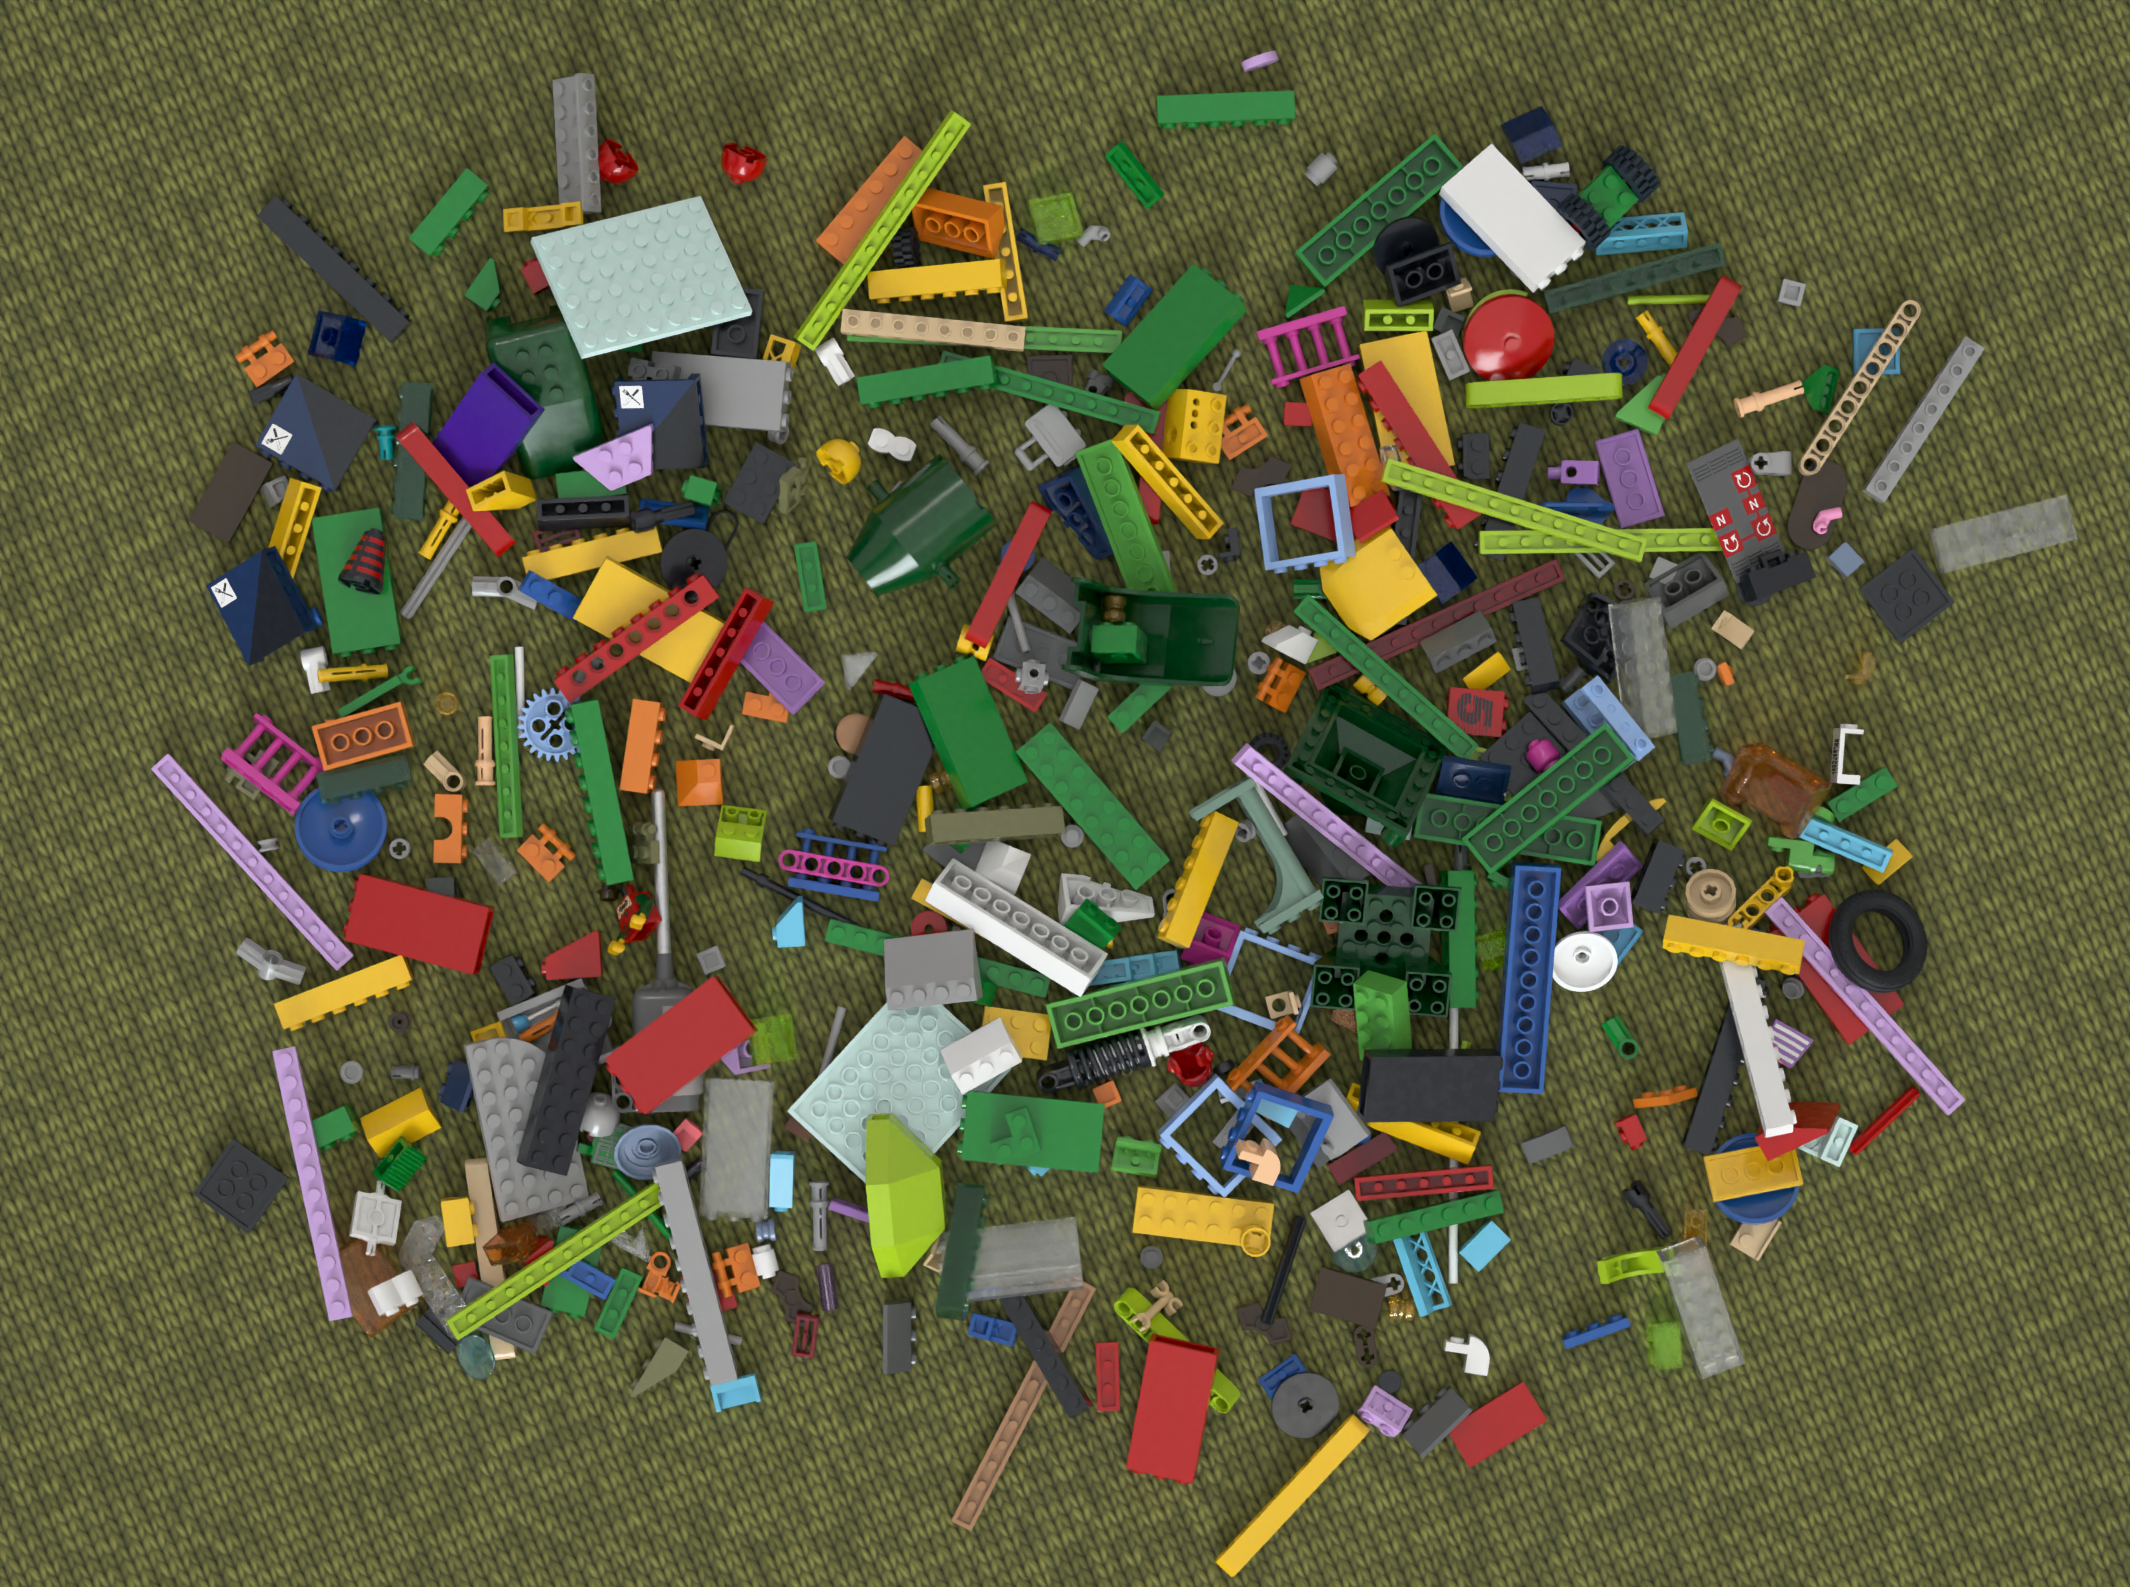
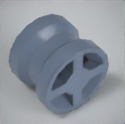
M769 1218L768 1221L755 1220L758 1243L766 1239L771 1241L777 1240L774 1218Z

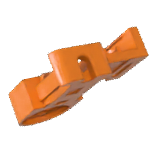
M657 1251L653 1254L646 1268L649 1269V1273L643 1286L638 1287V1291L653 1298L658 1295L674 1303L681 1288V1283L678 1281L674 1283L669 1281V1277H662L667 1275L671 1265V1257L667 1252ZM663 1255L666 1257L667 1265L664 1268H658L655 1265L654 1259L656 1256Z

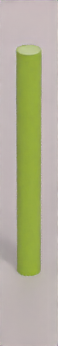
M1710 294L1628 295L1627 305L1705 304Z

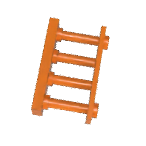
M1287 1014L1276 1023L1275 1028L1238 1068L1233 1069L1229 1073L1225 1081L1233 1091L1239 1086L1246 1092L1250 1091L1253 1085L1247 1078L1256 1069L1276 1088L1295 1094L1331 1054L1319 1041L1312 1046L1294 1031L1293 1028L1297 1024ZM1286 1036L1306 1052V1055L1299 1062H1295L1278 1047V1044ZM1270 1053L1275 1055L1290 1069V1072L1283 1079H1280L1262 1063Z

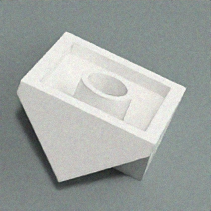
M1000 841L987 842L975 872L1015 895L1031 854Z

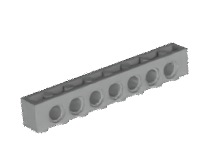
M1967 336L1959 340L1861 490L1879 503L1886 501L1985 348Z

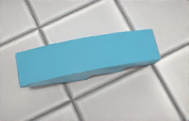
M1179 950L1105 960L1089 986L1130 981L1182 968Z

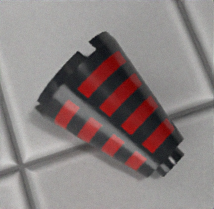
M371 528L370 531L364 532L338 576L339 583L349 588L352 585L356 587L355 590L363 593L382 594L387 538L383 536V531Z

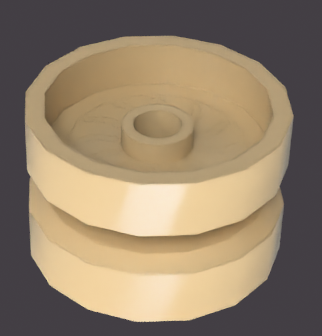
M1714 869L1699 871L1690 878L1686 885L1685 893L1688 916L1695 920L1725 925L1736 911V888L1733 880L1726 873Z

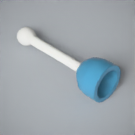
M561 998L530 1016L520 1013L510 1017L518 1034L529 1027L530 1020L559 1007Z

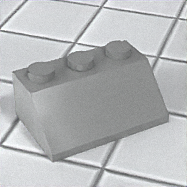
M1331 1078L1302 1095L1332 1107L1334 1118L1321 1143L1323 1153L1330 1160L1342 1155L1371 1134ZM1298 1111L1297 1117L1302 1120L1310 1132L1316 1117Z

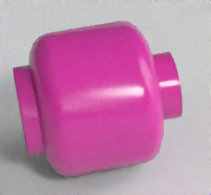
M1536 739L1527 747L1529 751L1526 754V759L1537 772H1545L1559 761L1560 753L1548 739L1541 741Z

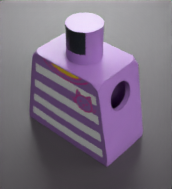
M1772 1018L1769 1026H1772L1774 1033L1773 1047H1777L1780 1060L1777 1061L1778 1067L1782 1064L1791 1069L1814 1040L1783 1022Z

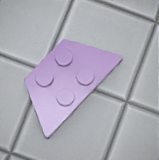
M652 423L576 454L573 459L610 491L653 473L652 431L654 426Z

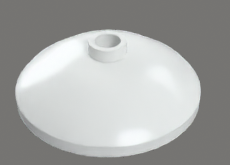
M1582 931L1565 936L1555 945L1554 980L1562 987L1577 992L1591 991L1603 986L1612 978L1618 964L1617 953L1613 944L1606 937L1594 932Z

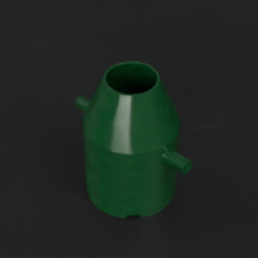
M939 453L892 493H888L879 480L872 482L877 490L871 484L867 487V490L878 501V504L869 513L846 558L878 596L929 581L936 575L941 577L949 589L955 588L956 586L950 579L952 578L957 585L961 579L949 567L950 563L998 525L987 509L982 507L976 500L975 494Z

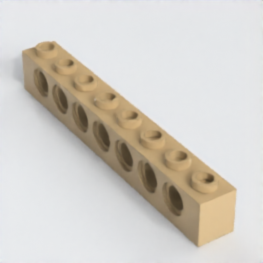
M843 309L840 332L846 335L1024 352L1026 327Z

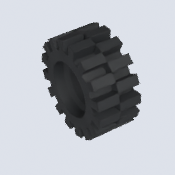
M915 227L899 228L893 237V254L898 269L920 266L921 247Z
M1271 732L1255 736L1249 745L1258 752L1264 744L1275 746L1277 756L1271 763L1279 769L1283 768L1289 754L1288 745L1284 739Z

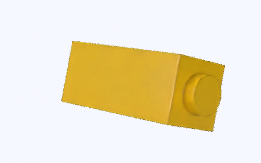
M502 471L466 490L473 511L519 509L537 500L529 478L507 471Z

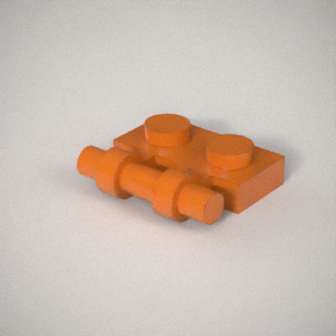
M273 330L266 335L264 333L258 337L259 340L249 347L246 345L235 356L239 363H242L247 358L251 362L244 370L257 388L295 363V360L283 343L274 348L271 342L278 336ZM265 347L268 352L257 359L254 353Z
M1248 404L1241 408L1236 407L1232 410L1233 413L1224 418L1222 433L1225 437L1222 438L1221 449L1229 461L1268 436L1257 417L1250 421L1246 419L1245 415L1252 411ZM1239 420L1242 426L1230 432L1228 426Z
M1275 657L1273 663H1269L1266 669L1268 672L1263 682H1260L1257 687L1259 690L1255 698L1263 701L1266 694H1268L1264 702L1286 713L1306 672L1287 662H1284L1280 669L1284 660ZM1277 675V678H1276V680H1275L1273 686L1270 687L1271 684H1272V682H1273V680H1274V678H1275V676Z
M543 823L538 830L544 836L539 840L532 834L517 851L548 882H551L565 867L560 859L565 856L571 861L576 854L570 849L571 846L567 842L564 843L556 835L557 832L553 828L550 829ZM549 841L558 849L555 854L545 846Z
M748 1243L725 1249L727 1255L725 1259H722L720 1251L711 1254L713 1270H716L719 1279L717 1284L719 1290L722 1289L724 1298L732 1296L730 1287L735 1285L737 1293L761 1286ZM728 1265L730 1266L731 1273L733 1276V1278L728 1279L725 1270V1267Z

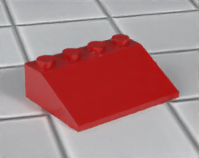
M1835 1102L1788 1103L1790 1110H1794L1797 1123L1793 1126L1792 1133L1765 1138L1761 1124L1755 1139L1767 1161L1773 1160L1829 1133L1841 1108L1840 1104Z

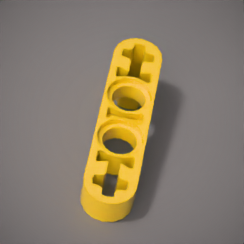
M1779 866L1776 868L1774 875L1729 918L1727 926L1733 927L1734 924H1739L1743 918L1744 921L1741 928L1750 930L1765 915L1763 912L1779 897L1783 898L1790 891L1794 881V871L1789 866ZM1769 892L1773 895L1774 899L1772 901H1765L1762 899L1761 894ZM1748 907H1755L1759 913L1756 916H1750L1746 909Z

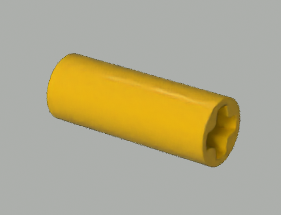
M933 785L919 786L916 792L918 832H926L925 818L934 811Z

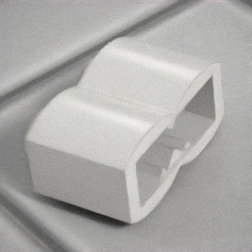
M880 428L873 429L868 445L874 451L881 454H891L895 459L902 462H911L917 448L912 440L905 437H895L891 432Z
M412 1270L406 1271L367 1291L379 1316L386 1314L387 1317L399 1312L398 1307L404 1304L408 1308L418 1303V1298L423 1295Z

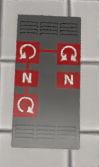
M1739 439L1687 463L1736 584L1740 582L1739 576L1747 574L1745 569L1758 565L1759 569L1761 568L1758 561L1759 556L1780 549L1785 559V551ZM1776 560L1768 562L1769 567L1777 564Z

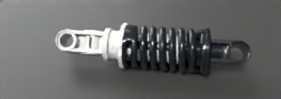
M1195 1015L1181 1021L1172 1022L1164 1027L1155 1026V1029L1146 1031L1144 1027L1134 1031H1127L1126 1039L1120 1033L1117 1035V1040L1114 1036H1111L1108 1042L1106 1039H1102L1100 1045L1098 1042H1093L1092 1048L1087 1044L1083 1049L1078 1047L1066 1050L1065 1060L1043 1066L1037 1071V1083L1040 1090L1044 1093H1052L1074 1084L1080 1092L1090 1084L1096 1085L1097 1079L1103 1083L1106 1081V1077L1112 1080L1114 1074L1117 1077H1121L1122 1070L1125 1074H1130L1131 1069L1136 1072L1139 1070V1066L1143 1069L1156 1066V1058L1165 1055V1057L1169 1056V1053L1172 1051L1182 1050L1190 1045L1206 1041L1210 1036L1211 1030L1205 1017ZM1198 1025L1204 1026V1029L1200 1032L1193 1031ZM1046 1076L1053 1078L1048 1083L1042 1082V1079Z

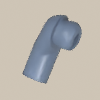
M1715 747L1711 757L1723 762L1725 768L1723 774L1726 778H1734L1739 771L1735 757Z

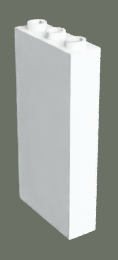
M1492 143L1444 184L1440 190L1439 195L1532 292H1535L1538 288L1543 290L1551 282L1550 277L1555 273L1560 275L1568 267L1566 265L1567 262L1571 259L1577 260L1584 253L1582 249L1586 241Z

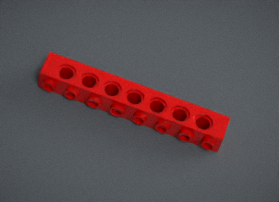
M696 572L686 579L687 584L682 588L676 586L667 593L669 597L664 601L656 600L649 606L650 610L642 615L640 612L631 618V624L626 628L623 626L618 627L611 633L613 637L605 641L602 639L593 645L594 650L588 655L583 652L574 659L575 664L568 668L565 665L555 673L557 677L554 678V683L568 702H573L718 599L720 594L703 572L698 575ZM690 590L695 591L698 598L696 601L690 602L685 598V593ZM669 604H676L679 607V612L671 615L666 611V607ZM656 617L660 620L661 624L657 628H651L648 625V619ZM637 630L641 633L642 638L639 641H632L629 638V633ZM613 644H620L623 647V652L618 655L613 654L610 647ZM601 657L605 664L601 668H596L592 664V659ZM581 670L585 673L586 678L583 681H577L573 677V673Z

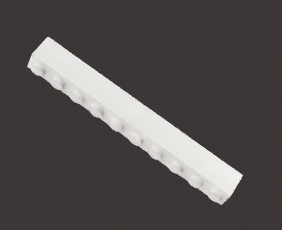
M1742 923L1734 924L1733 927L1741 928ZM1727 960L1719 962L1765 1138L1792 1133L1793 1126L1797 1123L1794 1110L1789 1108L1788 1103L1791 1102L1790 1092L1788 1089H1784V1070L1778 1067L1777 1061L1780 1060L1777 1047H1773V1029L1766 1022V1019H1769L1766 1005L1762 1006L1760 998H1763L1761 985L1756 984L1755 978L1758 977L1756 966H1740L1735 962Z

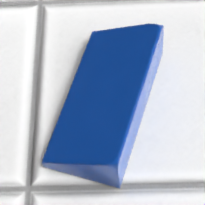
M1130 274L1104 312L1127 327L1152 292V289L1140 279Z
M1294 1354L1259 1378L1258 1381L1272 1400L1276 1388L1284 1379L1295 1373L1306 1372L1307 1370L1296 1354Z

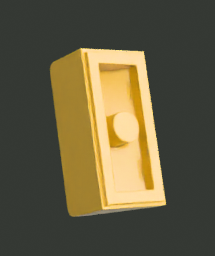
M1497 651L1461 680L1468 689L1485 690L1510 671L1511 668L1499 651Z
M1897 839L1886 846L1892 849L1893 852L1884 873L1866 865L1861 867L1875 885L1881 884L1913 857Z

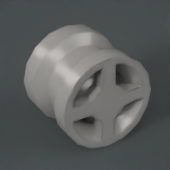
M1259 651L1252 653L1247 660L1248 669L1254 674L1265 673L1270 663L1268 655Z

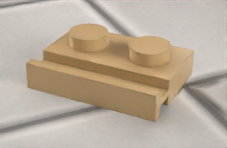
M1776 1219L1760 1225L1741 1223L1729 1244L1759 1261L1782 1222Z

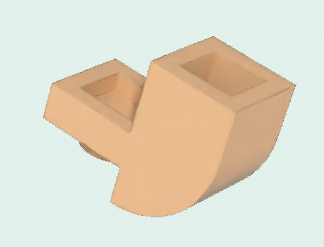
M1265 1138L1262 1139L1260 1145L1251 1140L1244 1141L1238 1139L1235 1146L1238 1158L1251 1162L1249 1170L1252 1180L1273 1186L1280 1172V1161L1273 1143Z

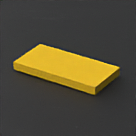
M1760 1146L1703 1157L1713 1202L1803 1185L1796 1149L1770 1161H1767Z

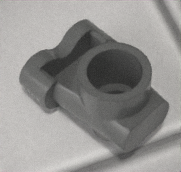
M1091 369L1086 377L1087 384L1084 390L1103 396L1106 391L1111 390L1115 381L1112 377L1102 375L1098 371Z

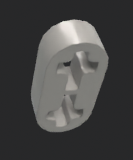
M1388 1273L1368 1278L1384 1284L1390 1283V1278L1392 1277L1397 1281L1400 1280V1283L1397 1284V1289L1387 1286L1385 1297L1397 1294L1404 1288V1280L1398 1273Z

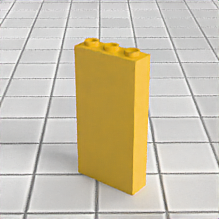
M1427 331L1360 344L1358 348L1363 371L1380 360L1383 362L1449 466H1454L1455 462ZM1371 408L1383 467L1388 458L1408 464L1406 459L1409 457L1404 450L1400 452L1393 441L1396 437L1392 431L1387 432L1382 425V415L1379 411L1375 413Z
M606 556L577 608L573 619L611 638L613 637L611 633L620 626L626 628L631 624V618L640 612L642 615L650 610L649 606L656 600L660 599L662 602L668 598L667 593L670 590ZM669 604L666 607V611L671 615H675L679 612V607L676 604ZM702 609L639 655L691 683L726 621ZM651 617L647 621L651 628H657L661 624L660 620L656 617ZM633 630L629 633V638L632 641H639L642 635L639 631Z

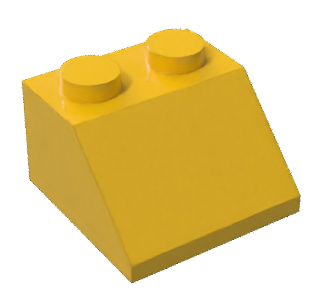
M468 1196L441 1198L447 1247L475 1243L474 1238L478 1237L477 1223L472 1224L471 1215L475 1214L474 1202L469 1201Z

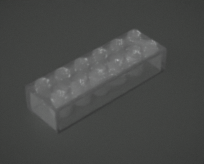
M2067 495L1929 529L1940 574L2078 539Z
M1643 597L1608 604L1621 705L1649 739L1678 733L1661 598Z
M1700 1236L1657 1251L1695 1367L1701 1378L1705 1379L1745 1364L1709 1254Z

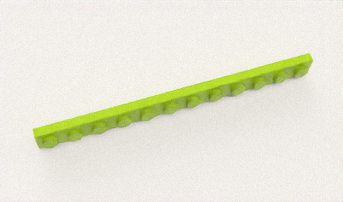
M952 110L949 112L794 336L795 339L813 351L816 349L964 136L971 123Z
M1390 458L1386 459L1380 480L1387 484L1636 562L1642 561L1647 539Z
M1713 528L1615 529L1647 539L1644 552L1722 551ZM1537 530L1478 531L1479 554L1604 552Z
M651 1183L445 1319L454 1337L460 1340L661 1207L658 1199V1192H661L659 1183Z

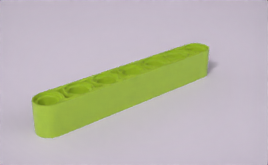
M1620 373L1465 384L1466 408L1471 409L1623 398L1622 374Z
M1127 1288L1114 1303V1309L1117 1314L1148 1344L1153 1334L1189 1341L1160 1312L1150 1320V1327L1140 1332L1139 1329L1142 1327V1322L1140 1320L1132 1322L1131 1320L1135 1315L1145 1313L1152 1304L1136 1289ZM1216 1369L1210 1405L1220 1413H1227L1239 1399L1240 1392L1223 1373Z

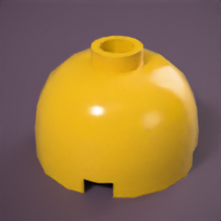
M832 439L823 444L816 452L822 466L824 467L827 464L832 470L829 474L842 484L851 482L860 471V450L852 441Z

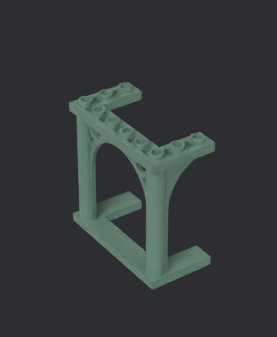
M1246 776L1189 810L1188 813L1192 820L1195 819L1197 822L1231 800L1236 799L1248 820L1255 824L1257 835L1275 866L1277 880L1274 897L1270 905L1260 917L1254 920V923L1258 929H1261L1263 934L1268 932L1271 935L1282 928L1280 924L1288 920L1291 923L1302 916L1300 912L1304 909L1311 911L1321 905L1320 900L1324 897L1320 890L1315 888L1256 791L1255 782L1251 777Z

